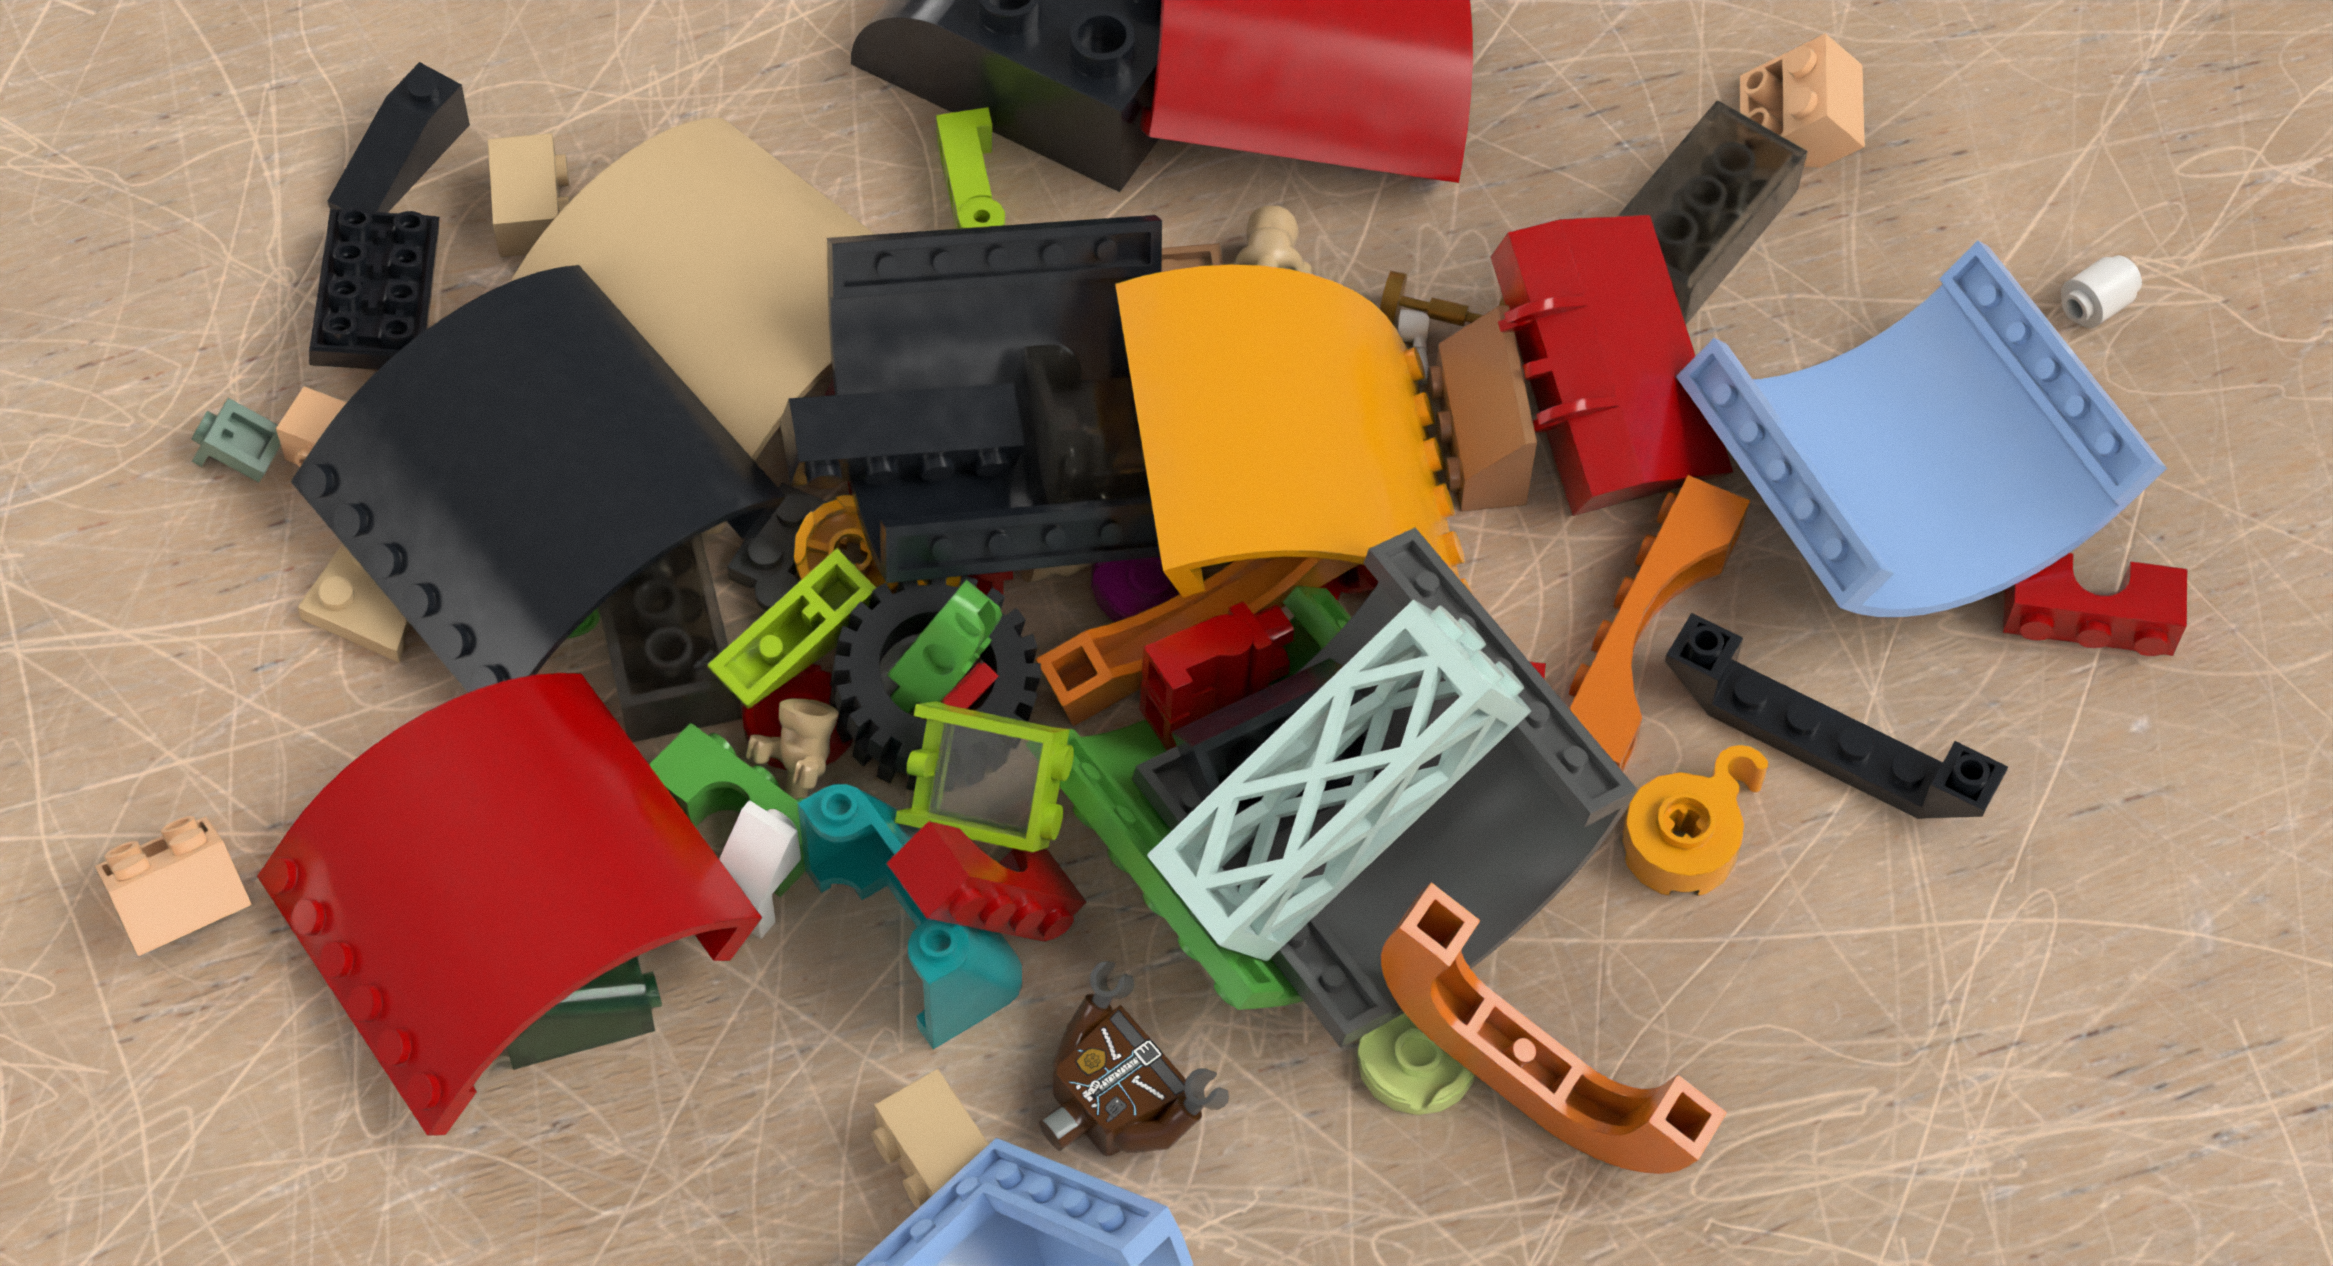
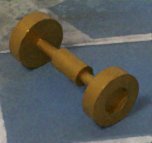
M1392 270L1388 275L1380 304V310L1388 317L1394 327L1401 306L1427 312L1429 319L1462 327L1465 326L1466 322L1472 323L1483 316L1482 314L1469 312L1468 305L1434 297L1428 302L1404 296L1407 274ZM1501 297L1499 306H1505L1503 297Z

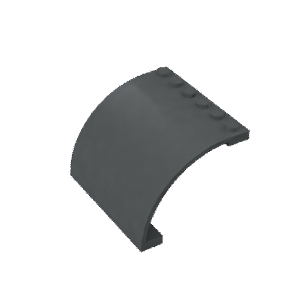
M1416 527L1368 549L1363 564L1377 579L1378 584L1337 635L1297 673L1329 658L1344 666L1414 599L1432 611L1440 605L1457 621L1460 618L1464 619L1485 641L1486 645L1480 651L1490 658L1494 664L1498 661L1504 664L1522 683L1524 689L1518 696L1530 708L1531 712L1271 957L1272 961L1340 1048L1404 1013L1392 996L1384 979L1381 967V953L1390 934L1416 896L1432 882L1481 920L1461 949L1466 963L1472 969L1527 924L1572 880L1614 829L1637 791L1634 784ZM1422 677L1409 689L1419 687ZM1441 677L1440 682L1446 681L1443 677ZM1378 685L1360 689L1363 698L1372 694ZM1456 695L1434 700L1425 730L1460 696ZM1413 706L1393 711L1382 746L1383 751L1401 746ZM1177 746L1135 767L1132 777L1133 782L1171 831L1202 803L1192 786ZM1442 752L1420 765L1418 770L1438 766ZM1346 803L1335 805L1316 814L1308 841L1343 809ZM1293 826L1275 834L1267 862L1283 859ZM1253 845L1237 852L1222 867L1223 870L1228 871L1246 867ZM1327 862L1303 876L1302 879L1324 874ZM1268 879L1261 880L1259 887L1262 886Z

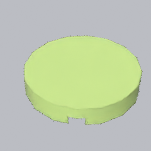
M1405 1013L1360 1038L1357 1061L1361 1079L1376 1099L1393 1110L1414 1115L1441 1112L1459 1102L1474 1082L1475 1075L1431 1041Z

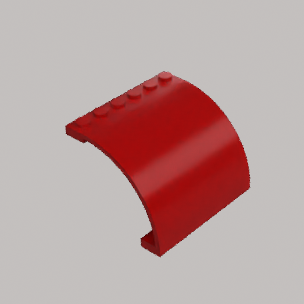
M1161 0L1159 51L1152 108L1143 106L1139 128L1149 137L1459 183L1468 131L1473 73V31L1470 0Z
M558 672L536 674L495 683L451 699L397 728L346 766L319 792L287 831L257 875L259 881L427 1136L446 1135L477 1093L473 1085L489 1065L531 1024L582 986L636 956L692 935L696 936L713 961H731L762 919V916L582 673Z

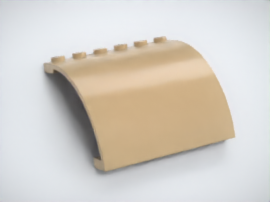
M722 117L704 118L670 128L644 141L604 169L564 207L546 228L522 261L511 281L548 269L580 265L755 461L779 428L788 399L804 397L832 369L828 311L827 238L874 235V233ZM727 521L705 531V533L708 535L721 533Z

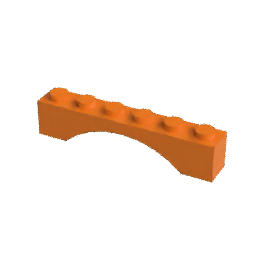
M1689 475L1678 495L1668 492L1656 521L1662 527L1657 537L1651 534L1646 535L1635 561V565L1641 568L1635 579L1628 576L1624 578L1613 604V608L1619 611L1613 623L1605 619L1601 623L1591 647V651L1597 653L1591 666L1584 663L1579 666L1569 690V695L1575 697L1569 709L1622 772L1636 747L1643 719L1634 693L1631 666L1636 643L1651 619L1672 598L1696 583L1722 573L1742 533L1751 501Z
M1273 557L1234 561L1203 581L1205 591L1184 598L1179 594L1137 615L1108 625L1085 630L1036 658V661L1041 663L1043 675L1074 727L1141 689L1144 646L1212 617L1228 614V607L1242 601L1246 603L1253 615L1276 604L1282 609L1286 606L1283 601L1296 586L1319 588L1359 564L1313 557Z

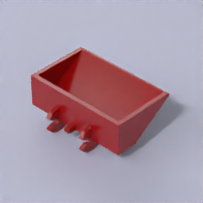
M1650 215L1559 219L1508 232L1490 256L1505 305H1509L1510 309L1504 313L1505 319L1498 321L1500 332L1515 333L1524 362L1522 368L1526 380L1530 381L1539 409V413L1536 414L1537 419L1533 420L1535 432H1546L1572 516L1680 488L1683 486L1688 475L1706 481L1733 473L1725 445L1676 377L1696 355Z

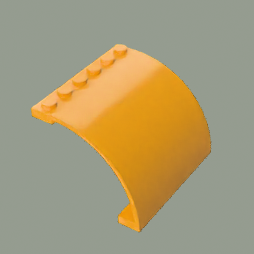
M1261 265L1197 266L1149 274L1115 284L1162 568L1183 598L1205 591L1201 567L1232 561L1273 557H1313L1363 564L1369 548L1415 527L1459 578L1457 565L1465 562L1464 553L1457 533L1455 531L1450 532L1447 518L1454 516L1455 512L1450 493L1445 484H1439L1437 471L1444 470L1445 465L1439 444L1435 438L1430 439L1427 426L1435 424V418L1427 394L1425 392L1420 393L1418 381L1425 379L1423 363L1416 347L1407 349L1394 325L1376 305L1356 291L1337 282L1305 272ZM1465 578L1460 579V581H1461V582L1466 586V588L1471 592L1470 587H1469V585H1468L1466 579H1465Z

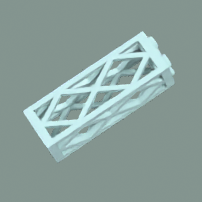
M1413 599L1147 854L1149 859L1219 946L1268 961L1531 712L1530 708L1518 696L1524 689L1522 683L1504 664L1499 661L1494 664L1490 658L1480 651L1486 643L1464 619L1460 618L1457 621L1442 606L1439 605L1432 611ZM1422 677L1419 687L1409 689ZM1441 677H1443L1446 681L1440 682ZM1378 685L1372 694L1350 706L1355 690ZM1459 695L1460 697L1425 730L1434 700ZM1413 706L1401 746L1381 751L1393 711ZM1369 728L1361 756L1333 762ZM1442 752L1438 766L1418 770L1420 765ZM1385 768L1372 780L1375 770ZM1354 775L1352 785L1324 791L1327 781ZM1302 790H1304L1303 796L1295 798ZM1263 796L1259 802L1235 816L1239 801ZM1346 803L1345 807L1308 841L1317 810ZM1297 814L1283 859L1267 862L1280 818ZM1256 835L1247 866L1224 871L1222 867ZM1327 862L1324 874L1302 879L1303 876ZM1268 879L1262 886L1259 887L1261 880Z

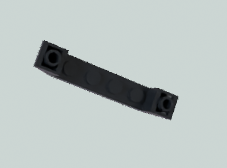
M1694 613L1690 614L1667 652L1665 662L1708 716L1917 819L1983 817L2008 770V766L1957 741H1954L1945 760L1941 762L1737 662L1743 637Z

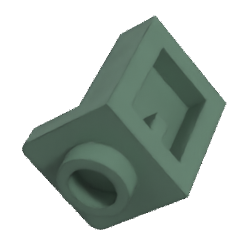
M227 398L218 415L207 410L194 432L191 440L200 444V447L191 462L202 467L207 457L211 456L259 483L281 445L276 431L278 425L234 400Z

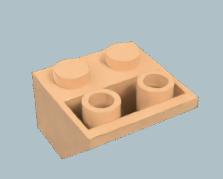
M1826 33L1740 75V158L1745 162L1822 168L1865 147L1862 64Z
M194 816L177 819L161 829L162 836L143 845H139L138 841L119 845L104 855L105 862L95 866L138 956L252 905L223 840L206 816L195 820Z

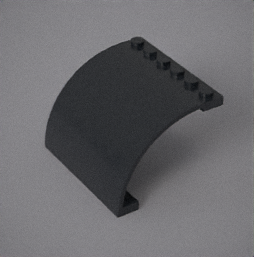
M1156 215L827 238L829 332L835 395L1014 383L1025 447L1014 469H1010L998 476L982 477L977 472L955 473L951 477L939 481H926L921 476L901 477L884 485H869L864 480L849 481L864 537L875 564L886 583L1161 557L1115 284L1162 271V220Z
M580 265L548 269L513 280L466 303L418 335L375 372L350 398L318 439L291 480V483L468 693L502 681L536 675L565 639L590 614L652 563L688 540L725 521L742 539L755 538L786 497Z

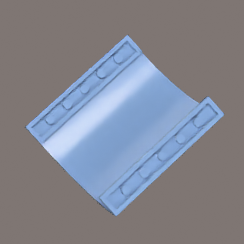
M1978 240L1939 278L1942 285L1924 302L1879 335L1831 360L1785 375L1752 379L1729 346L1713 338L1676 376L1841 609L1874 617H1909L1949 610L1998 593L2031 577L2079 547L2115 518L2167 469L1989 246Z

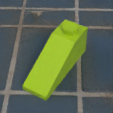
M836 548L707 666L749 709L836 648L843 626L848 628L851 612L860 601L869 607L872 591L876 587Z

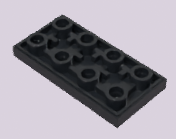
M359 207L330 209L309 347V365L379 370L396 353L428 329L440 217L422 215L415 211L386 213L367 211Z

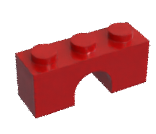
M2068 553L2038 573L2005 589L2003 633L2021 635L2029 640L2041 641L2052 639L2079 643L2087 648L2111 647L2133 650L2145 656H2173L2187 627L2188 569L2130 561L2118 593L2110 596H2101L2087 591L2077 582L2073 572L2074 554Z

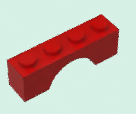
M928 821L887 862V865L927 919L1047 942L1065 933L1074 922L1073 915L1087 903L1047 849L1028 852L1013 848L998 863L975 845L960 828Z

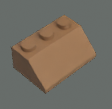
M1509 305L1497 306L1439 343L1436 366H1429L1427 370L1430 398L1439 399L1441 411L1436 413L1438 442L1440 445L1448 444L1450 457L1445 458L1446 485L1448 491L1457 490L1461 512L1527 505L1537 440L1515 333L1500 332L1498 321L1505 319L1504 313L1510 310Z

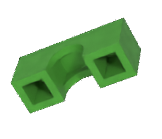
M690 723L649 764L695 827L707 816L718 811L731 810L740 813L749 800L766 811L776 809L782 812L797 828L801 860L773 893L781 897L804 874L805 863L798 812V802L804 798L800 797L795 800L780 789L777 780L765 768L759 765L750 767L738 758L732 746L723 737L716 733L707 735Z

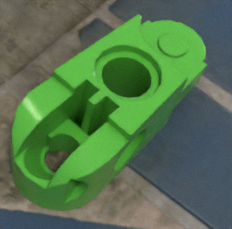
M967 579L887 674L888 677L898 684L890 698L906 713L912 711L919 702L938 701L941 703L992 641L988 636L1000 622L1002 617L1001 609Z

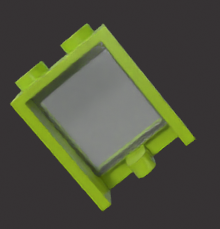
M938 701L916 704L914 716L927 719L922 749L913 750L907 761V774L917 776L912 807L897 811L895 823L922 828L928 821L960 828L972 840L1028 852L1048 848L1050 840L1054 841L1057 838L1063 819V807L1056 803L1060 781L1067 780L1073 764L1074 749L1072 745H1067L1070 730L949 706Z

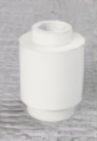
M2117 255L2101 258L2062 286L2061 299L2065 314L2073 322L2083 327H2097L2135 300L2137 292L2142 286L2140 272L2135 264L2124 256Z

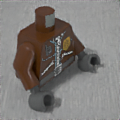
M1104 961L1098 963L1093 968L1090 974V984L1095 994H1087L1071 1018L1052 1063L1054 1069L1053 1095L1060 1106L1039 1121V1125L1047 1140L1058 1151L1063 1150L1084 1134L1105 1156H1112L1120 1151L1139 1153L1167 1150L1201 1120V1110L1204 1107L1210 1110H1219L1225 1107L1229 1101L1228 1090L1220 1087L1214 1089L1205 1098V1087L1211 1080L1215 1079L1217 1072L1200 1068L1192 1071L1187 1079H1185L1122 1005L1112 1010L1110 1005L1112 999L1127 997L1134 988L1133 977L1124 974L1118 981L1117 986L1113 990L1109 989L1107 977L1114 969L1115 962Z

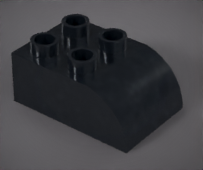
M886 0L858 34L853 43L851 65L952 113L988 107L992 122V132L1118 192L1123 189L1159 140V138L1149 137L1139 127L1143 106L1152 108L1159 51L1161 0Z

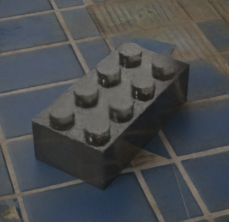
M1718 100L1618 215H1650L1685 324L1690 321L1798 191L1808 153L1807 150Z
M699 534L652 563L598 607L625 732L632 742L679 733L690 723L697 728L743 719L740 700L707 666L729 645L702 535Z

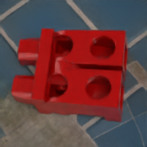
M1242 601L1228 607V614L1212 617L1144 646L1142 662L1143 680H1141L1139 710L1167 751L1176 747L1172 731L1268 687L1270 682L1289 674L1290 661L1282 646L1293 642L1294 628L1277 604L1253 615L1246 603Z

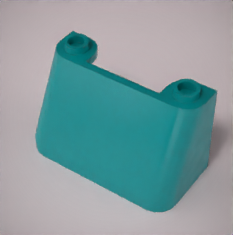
M833 784L798 802L805 872L821 893L831 888V884H845L853 887L861 900L888 886L917 926L908 940V958L913 969L923 981L925 1009L916 1016L917 1028L934 1050L1015 1000L1022 989V964L1003 935L997 932L927 919L887 865V862L921 828L895 823L898 809L856 787L847 784Z

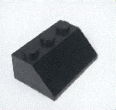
M1330 658L1172 731V736L1192 786L1201 801L1203 802L1323 687L1343 665ZM1360 689L1355 690L1350 706L1363 699ZM1369 728L1333 762L1361 756ZM1385 768L1375 770L1372 780ZM1354 775L1327 781L1324 791L1352 785ZM1302 790L1295 798L1303 796L1304 790ZM1263 796L1239 801L1235 816L1259 802ZM1326 807V808L1318 809V810H1317V814H1319V813H1321V812H1323V811H1325V810H1327V809H1329V808H1331V807ZM1297 814L1280 818L1276 833L1293 826ZM1256 835L1241 850L1253 845Z

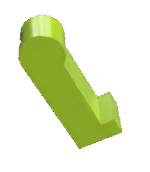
M988 107L936 115L937 147L956 229L1005 225V211L996 200L992 199L983 154L992 153V122Z

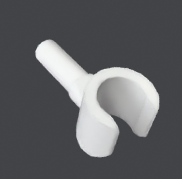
M1402 309L1400 311L1398 333L1403 342L1414 343L1413 348L1416 347L1425 371V379L1419 380L1418 384L1427 385V370L1429 366L1426 342L1429 316L1424 312Z

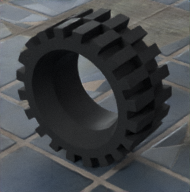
M962 576L960 586L967 579L976 587L978 579ZM946 578L929 579L928 585L918 586L917 580L898 582L897 592L892 594L887 584L884 583L872 591L869 607L860 601L851 612L848 628L843 626L840 633L830 680V686H832L829 699L830 706L836 708L839 712L836 731L843 743L854 739L855 746L852 756L863 767L872 758L880 762L876 777L891 784L896 772L908 775L906 789L912 791L915 790L917 776L907 774V761L913 750L922 749L927 721L906 713L892 701L883 686L879 664L889 649L896 643L909 636L920 634L959 589V587L946 585ZM992 587L986 596L1002 609L1005 596ZM1017 607L1006 616L1002 613L999 624L988 636L992 641L980 655L983 662L999 677L991 686V693L987 700L976 711L1029 722L1038 695L1036 691L1041 678V663H1033L1038 650L1034 635L1021 636L1026 619ZM956 725L944 792L954 790L957 777L964 775L969 787L983 780L988 765L996 772L1007 762L1011 747L1017 749L1022 739Z

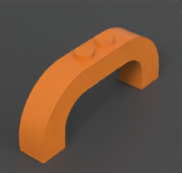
M1432 882L1416 896L1382 948L1381 967L1392 996L1419 1030L1538 1125L1566 1144L1593 1158L1620 1168L1654 1174L1680 1171L1699 1160L1726 1116V1111L1679 1075H1676L1659 1087L1640 1089L1615 1082L1592 1069L1488 988L1469 968L1461 949L1481 920Z

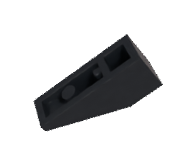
M419 62L384 99L327 200L329 208L346 209L359 207L367 211L388 213L470 125L462 84Z

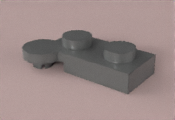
M783 482L779 489L786 496L757 537L744 540L727 566L730 580L748 588H755L756 602L765 611H768L799 583L794 576L797 572L794 562L795 536L805 516L811 511L813 513L822 504L827 503L825 500Z

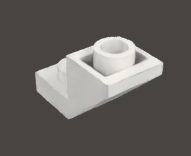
M749 800L742 808L719 860L762 916L760 922L751 932L762 939L776 922L772 894L801 860L798 831L794 823L782 812L776 809L766 811Z

